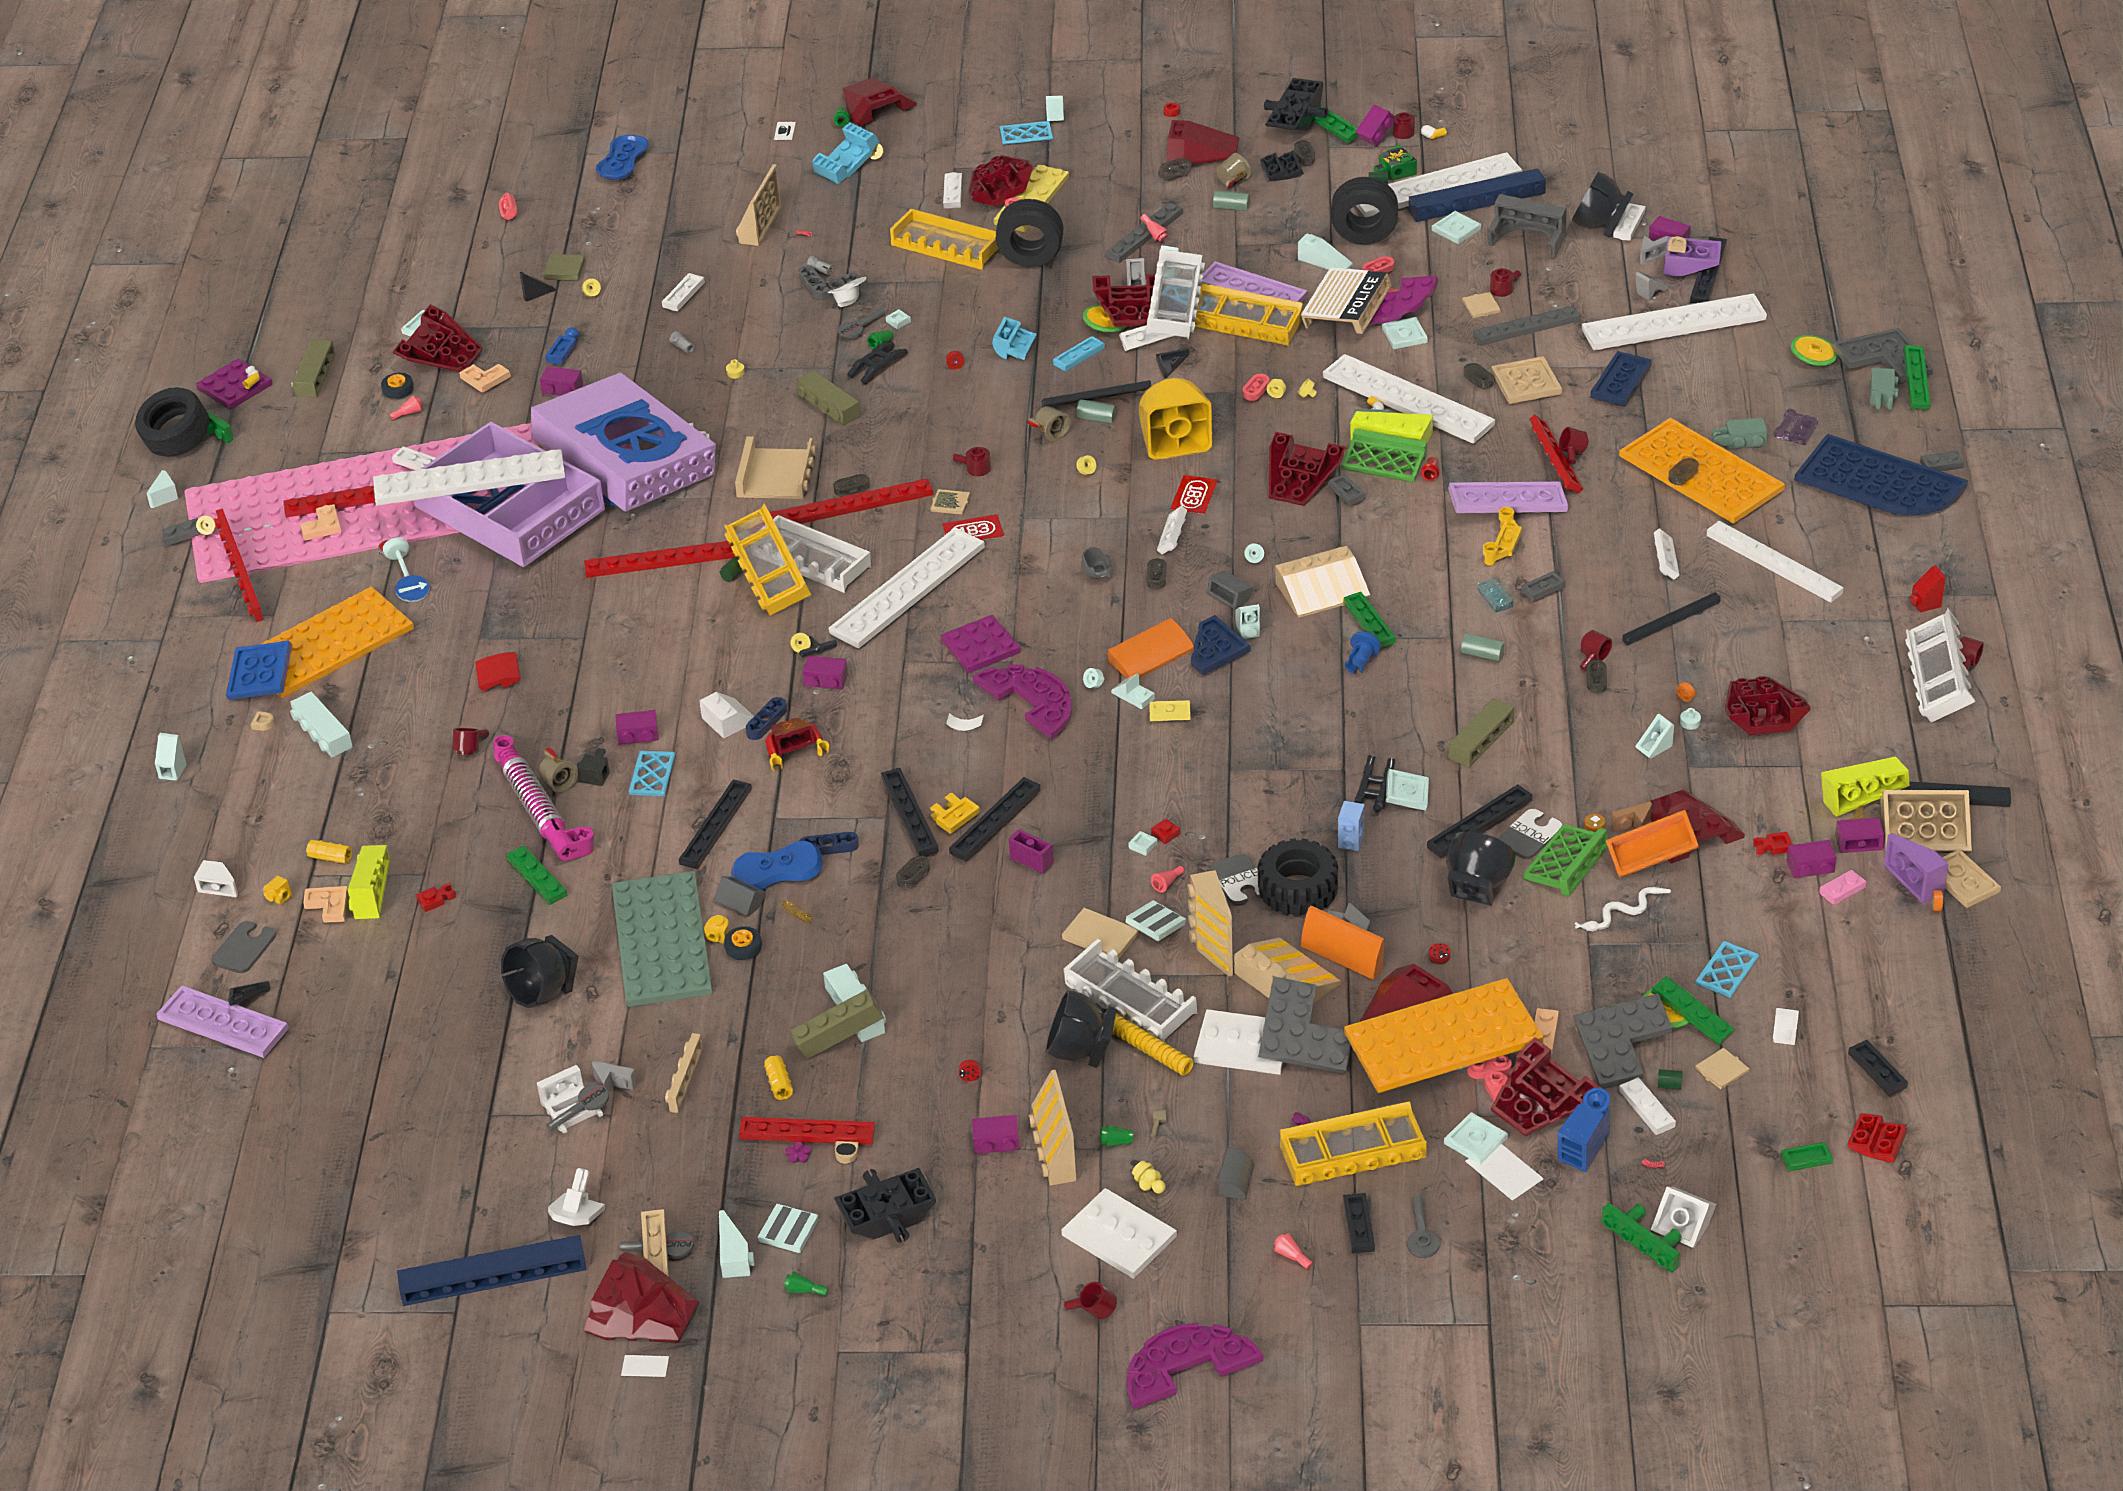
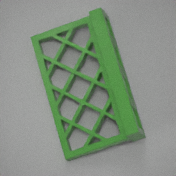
M1354 429L1353 439L1343 461L1342 469L1415 482L1421 464L1427 456V442ZM1359 447L1364 449L1359 452H1356L1354 448ZM1375 450L1380 451L1382 453L1374 456L1372 451ZM1368 453L1371 458L1363 461L1360 456ZM1390 454H1396L1400 456L1392 459ZM1383 457H1386L1389 460L1383 464H1380V462L1378 461ZM1355 458L1359 461V463L1355 465L1348 464L1349 461ZM1408 458H1418V460L1410 462ZM1402 460L1406 462V465L1398 467L1396 464ZM1372 462H1375L1377 465L1373 468H1369L1366 466L1367 464H1370ZM1391 465L1395 468V470L1386 471L1384 469ZM1411 469L1413 473L1412 475L1403 474V471Z
M1563 824L1523 873V878L1559 888L1562 895L1570 896L1608 848L1606 840H1608L1607 830L1599 828L1596 832ZM1565 832L1573 834L1572 836L1562 837ZM1590 838L1589 841L1581 842V839ZM1577 841L1578 843L1571 846L1566 845V843ZM1563 845V847H1564V848H1560V849L1553 850V847H1555V846ZM1581 849V852L1578 854L1571 855L1570 853ZM1566 853H1567V855H1568L1567 857H1563V858H1560V859H1557V857H1556V856H1558V855H1562V854H1566ZM1551 857L1553 858L1552 861L1545 863L1542 862L1544 859ZM1571 862L1569 866L1561 868L1562 864ZM1554 866H1557V868H1558V869H1556V870H1552V871H1548V872H1547V870H1546L1547 868H1551V867H1554ZM1543 870L1544 872L1537 875L1533 874V872ZM1561 875V877L1559 878V880H1555V879H1551V878H1550V877H1554V876Z

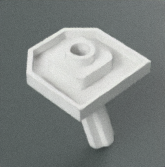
M578 1168L572 1189H567V1193L561 1195L548 1207V1213L553 1220L572 1226L591 1223L605 1210V1204L588 1200V1193L585 1192L590 1174L588 1170Z

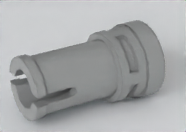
M813 255L809 257L806 266L813 267L815 271L822 272L828 276L832 274L829 270L833 271L834 269L833 265L827 264Z
M675 331L671 334L669 339L671 344L680 347L687 354H691L694 351L695 345L689 342L681 332Z

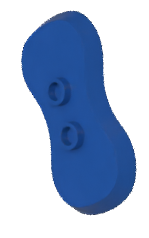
M637 135L618 136L610 143L609 154L596 165V172L605 179H626L634 170L635 160L646 151L649 145L648 140Z
M797 841L774 852H749L736 859L732 865L731 876L761 890L779 881H804L815 877L821 871L823 865L822 854L816 845L807 841Z

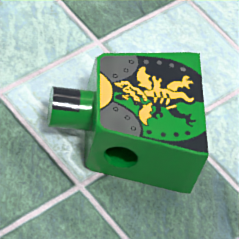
M1397 145L1379 155V165L1374 166L1373 169L1374 172L1387 171L1390 180L1417 175V160L1401 145Z

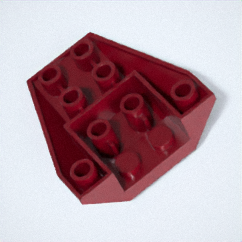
M869 78L843 88L850 119L857 126L872 122L871 110L878 109L881 106L895 103L902 111L917 106V103L908 94L874 78Z
M1172 120L1168 136L1166 165L1176 167L1226 160L1233 153H1237L1239 137L1191 121Z
M1005 155L995 156L990 162L980 164L972 171L968 194L973 201L996 207L1007 199L1013 198L1026 190L1033 166L1025 159Z
M430 304L421 315L419 327L408 341L403 339L393 350V354L410 362L461 372L470 367L483 350V347L445 311Z
M1275 432L1269 446V498L1305 506L1341 464L1346 447L1328 443L1326 450L1295 444L1293 435Z
M1758 676L1756 679L1739 678L1736 681H1730L1725 712L1734 723L1749 735L1791 731L1810 711V705L1805 698L1770 677Z
M1415 964L1396 968L1382 980L1360 1022L1453 994V992L1446 983Z

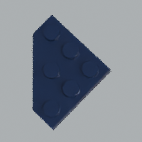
M1214 615L1199 623L1194 651L1191 656V665L1199 673L1205 675L1250 652L1251 648L1243 638Z

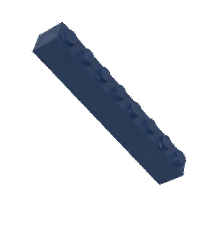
M1537 168L1409 196L1408 211L1415 222L1446 216L1454 211L1460 213L1495 205L1499 194L1521 199L1545 194L1546 179Z
M581 1235L397 1270L402 1304L407 1306L585 1271L587 1268Z

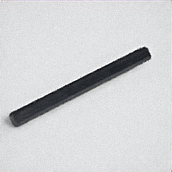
M1717 592L1709 594L1623 634L1622 641L1626 645L1632 644L1720 603L1721 597Z

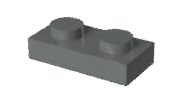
M1958 451L1921 456L1920 459L1921 465L1939 471L1961 469L1964 464Z
M1345 474L1329 480V487L1349 506L1365 500V493Z
M198 518L163 529L162 541L164 545L169 546L201 535L196 526Z
M1552 571L1523 584L1522 592L1532 601H1535L1564 588L1565 581Z

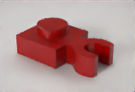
M1787 831L1767 834L1766 839L1761 837L1753 839V847H1756V854H1764L1766 851H1771L1772 855L1787 853L1788 845H1793Z
M447 883L438 890L436 887H432L416 894V898L426 913L445 905L444 900L456 898V892L452 890L451 884Z

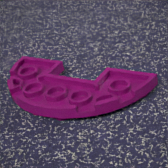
M1437 275L1402 278L1400 291L1388 292L1369 324L1392 322L1401 319L1402 315L1410 311L1413 313L1424 305L1423 302L1434 293L1438 283Z
M1008 665V668L996 670V667H992L973 675V682L997 700H1001L1010 693L1016 692L1035 706V708L1025 713V720L1051 739L1057 736L1069 722L1072 712L1069 690L1062 680L1044 669L1038 667L1028 669L1024 668V665Z
M1189 1323L1168 1328L1148 1339L1138 1354L1135 1353L1128 1367L1127 1376L1129 1402L1134 1410L1177 1394V1387L1170 1375L1210 1360L1219 1376L1222 1377L1262 1362L1263 1354L1247 1337H1241L1233 1333L1232 1329L1213 1324V1327L1199 1326V1323Z

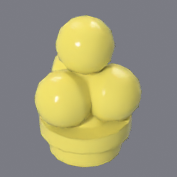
M1141 1161L1134 1167L1132 1174L1143 1191L1152 1188L1155 1193L1160 1194L1164 1192L1166 1186L1164 1181L1161 1180V1174L1154 1169L1151 1163Z

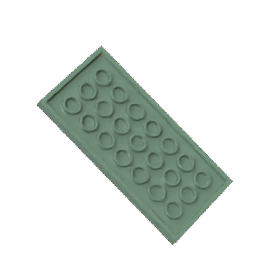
M695 871L612 883L627 1007L711 995L712 987Z

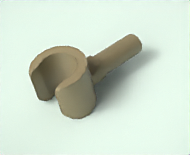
M1166 1109L1154 1110L1151 1138L1156 1137L1159 1123L1166 1122Z

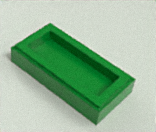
M1826 1142L1781 1150V1157L1788 1172L1832 1164L1833 1157Z

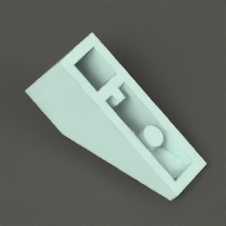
M1306 234L1298 242V260L1328 270L1330 267L1350 269L1353 266L1350 260L1322 238Z
M720 1210L719 1231L723 1278L750 1276V1266H754V1254L749 1252L747 1241L725 1211Z

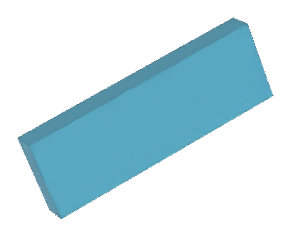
M1091 336L1054 358L1053 365L1066 372L1103 350L1105 343Z

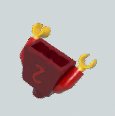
M793 718L772 725V732L765 739L768 755L771 757L770 766L772 771H774V765L779 764L781 769H783L782 759L777 756L778 754L781 755L817 743V754L819 756H822V749L829 753V743L822 740L823 737L816 725L799 718Z

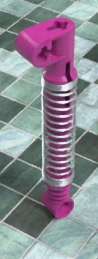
M505 735L496 737L493 742L495 761L501 763L503 773L512 789H514L519 800L534 821L540 834L545 839H548L559 859L567 861L591 854L594 850L593 830L583 826L566 831L564 820L546 794V791H544L527 761L516 751L513 739Z

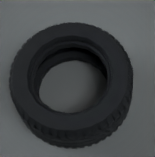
M179 387L167 388L153 394L141 405L135 420L136 431L147 448L152 453L165 457L178 456L196 447L205 437L209 427L208 412L193 391ZM185 414L175 425L160 430L168 420Z

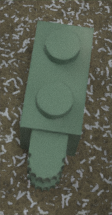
M1872 368L1870 405H1875V409H1880L1882 405L1887 406V410H1892L1893 399H1897L1898 377L1895 376V369Z
M1763 418L1728 420L1725 422V427L1715 428L1711 434L1715 444L1728 446L1729 449L1766 446L1768 431Z

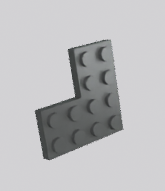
M1900 328L1833 342L1832 349L1849 369L1883 362L1888 369H1895V376L1898 377L1899 382L1907 381L1903 349L1905 345H1914ZM1925 359L1926 373L1929 376L1933 374V368Z
M1273 976L1258 1057L1345 1074L1351 1044L1344 1030L1310 1023L1316 984Z
M1659 994L1573 1015L1574 1023L1598 1085L1602 1089L1624 1084L1638 1077L1643 1079V1071L1631 1043L1672 1033V1026Z

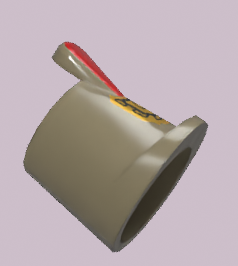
M1233 153L1216 168V173L1220 181L1225 184V187L1230 188L1233 183L1241 179L1250 178L1252 169L1243 156Z
M1049 406L1041 408L1036 414L1035 420L1029 418L1027 421L1030 426L1038 427L1042 430L1046 439L1051 442L1063 438L1071 425L1070 417L1067 414Z
M546 748L544 754L548 757L540 763L539 774L553 791L557 793L566 792L576 783L578 768L574 762L564 761L556 756L552 748Z

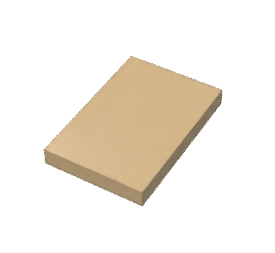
M1960 849L1942 857L1948 863L1945 889L1966 908L2000 893L2001 886Z
M1083 908L1062 933V939L1085 949L1099 939L1101 940L1102 952L1107 955L1111 949H1114L1118 954L1119 960L1139 935V930Z

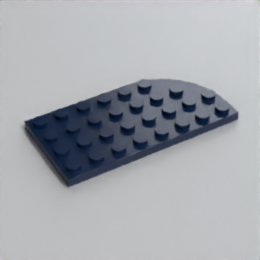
M1830 434L1823 438L1795 473L1794 477L1795 481L1895 515H1921L1942 510L1953 504L1968 485V480Z

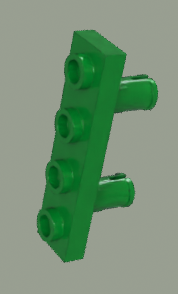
M1609 1202L1602 1207L1601 1223L1606 1228L1620 1235L1624 1241L1634 1245L1641 1253L1648 1255L1671 1273L1678 1269L1680 1253L1673 1248L1682 1240L1678 1230H1670L1661 1239L1637 1223L1646 1216V1210L1641 1204H1636L1625 1214Z

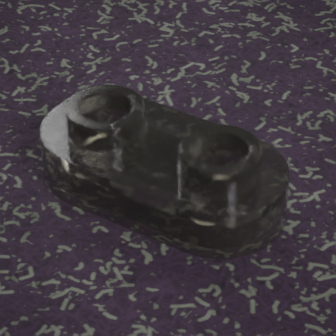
M1305 140L1297 141L1294 144V152L1298 161L1305 166L1313 164L1315 162V152L1311 143Z
M1186 158L1163 163L1159 168L1158 175L1165 181L1186 176L1191 170V163Z
M1469 363L1464 366V377L1480 389H1488L1493 386L1494 376L1481 365Z
M1693 458L1682 459L1669 470V482L1677 486L1685 484L1698 472V461Z
M857 474L839 479L833 484L834 493L843 497L864 492L870 488V478L865 474Z
M1155 558L1147 564V586L1155 590L1163 588L1166 585L1167 563L1163 559Z
M1592 660L1586 665L1587 688L1594 693L1603 692L1607 688L1606 664L1600 660Z
M915 856L910 859L897 872V885L904 889L914 887L929 873V859L924 856Z

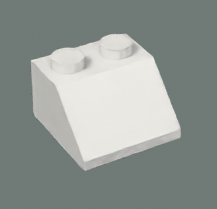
M718 692L699 700L702 719L724 739L744 729L746 724L754 717L735 698Z
M1666 1187L1651 1230L1665 1236L1670 1230L1676 1229L1682 1236L1680 1242L1694 1248L1707 1229L1716 1204L1676 1187Z

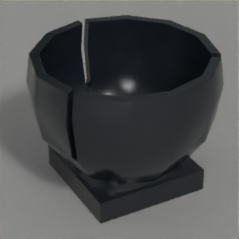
M1598 172L1577 208L1572 221L1588 229L1604 227L1606 229L1604 235L1610 238L1634 194L1627 191L1625 195H1622L1617 183L1606 174Z
M1471 831L1456 833L1448 847L1446 858L1449 868L1447 879L1451 896L1492 906L1494 900L1493 890L1506 882L1514 867L1516 854L1513 849L1500 839L1484 833Z
M553 935L546 936L545 941L538 938H526L506 947L501 958V974L522 968L523 970L502 976L506 990L517 1004L526 1008L538 1007L548 1003L558 996L560 990L565 994L572 992L579 955Z
M1067 989L1051 1025L1046 1044V1053L1055 1058L1069 1061L1089 1056L1088 1065L1097 1068L1111 1041L1117 1009L1109 1006L1107 1011L1103 1013L1093 999L1079 991Z

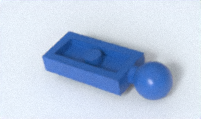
M570 327L565 331V336L560 335L545 355L546 362L564 363L577 344L576 340L579 338V331L576 328Z

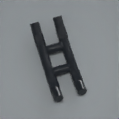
M880 343L871 352L855 361L847 375L853 378L864 365L869 366L865 375L860 380L866 385L880 369L891 361L907 355L908 351L906 348L895 349L888 354L884 351L893 349L894 343ZM876 356L882 358L878 363L872 360Z
M1368 755L1354 803L1363 804L1365 797L1377 798L1373 809L1378 812L1385 804L1388 770H1394L1396 760L1388 758L1384 777L1375 776L1372 774L1376 757ZM1369 783L1381 785L1380 790L1367 788Z

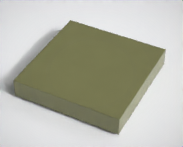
M550 254L543 274L544 279L579 280L585 261L584 255Z

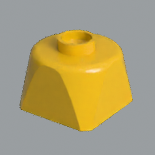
M1181 378L1166 379L1154 384L1143 394L1139 402V418L1150 458L1158 460L1206 452L1212 447L1211 402L1193 382Z

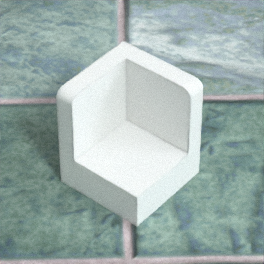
M1776 1008L1773 1042L1795 1045L1799 1011Z

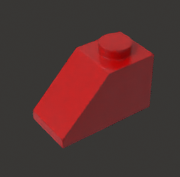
M1937 565L1932 566L1913 585L1910 601L1920 613L1942 607L1946 577Z

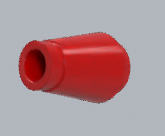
M1434 457L1428 458L1421 469V475L1426 481H1433L1439 476L1438 460Z

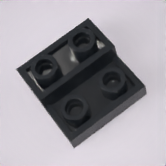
M1293 150L1284 153L1280 157L1273 153L1260 159L1269 181L1287 180L1304 174Z

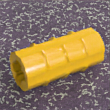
M312 839L307 845L306 852L309 858L348 864L352 858V847L342 845L341 843L336 844Z
M778 1055L768 1057L764 1062V1066L774 1097L778 1100L790 1098L793 1094V1088L783 1058Z

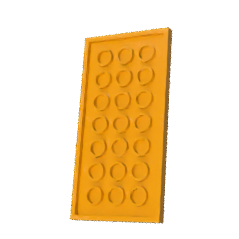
M1672 418L1667 419L1628 444L1619 452V456L1733 524L1785 490L1783 482Z
M371 586L261 644L288 640L292 644L283 693H277L278 696L284 698L413 630L414 625L412 621Z
M1508 978L1344 1026V1033L1378 1093L1519 1051L1534 1037L1543 1043V1035Z

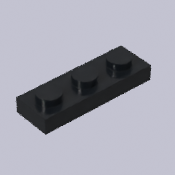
M1868 1040L1849 1047L1848 1054L1888 1096L1907 1088L1908 1081Z
M1366 1193L1343 1195L1352 1253L1375 1252V1242Z

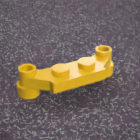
M1510 507L1499 509L1498 518L1501 530L1496 541L1486 542L1483 545L1484 562L1487 565H1494L1496 560L1512 556L1522 534V527L1518 526L1514 521V510Z

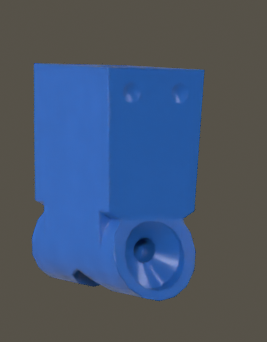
M1592 1088L1587 1091L1582 1104H1578L1558 1131L1559 1161L1587 1172L1603 1145L1604 1139L1610 1134V1095L1606 1090Z

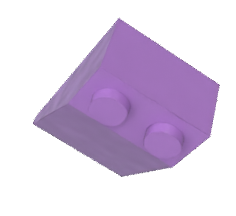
M1672 237L1667 238L1664 275L1684 276L1719 265L1721 241L1684 238L1687 242L1686 251L1681 253L1667 251L1669 239Z
M1893 833L1888 834L1884 866L1922 903L1932 900L1933 890H1941L1944 895L1948 869L1947 861L1934 850Z

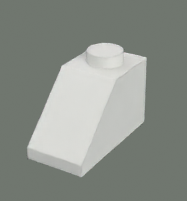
M203 860L194 876L197 891L237 897L238 892L235 881L225 865L221 862Z

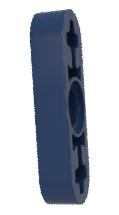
M781 697L772 698L746 724L747 737L751 740L761 739L771 729V726L775 725L786 714V700ZM764 717H771L769 720H762Z
M854 832L806 836L799 840L816 845L822 855L853 852L859 847L858 835ZM827 842H832V843H834V844L831 845V846H825V845H824V844L827 843Z

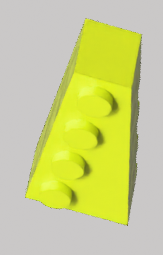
M1356 411L1350 422V440L1353 439L1354 429H1360L1428 443L1433 433V415Z
M1896 756L1821 772L1823 803L1836 817L1880 799L1883 790H1901L1910 786L1909 770Z
M387 845L362 846L360 854L357 855V863L348 886L350 897L349 910L353 911L355 919L380 918L390 863Z

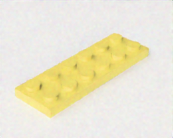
M1038 165L1031 173L1026 190L1013 198L1037 199L1048 204L1069 178V172L1045 165ZM1005 206L994 218V225H997L1000 214L1004 210ZM1030 225L1020 226L1015 230L1025 232Z

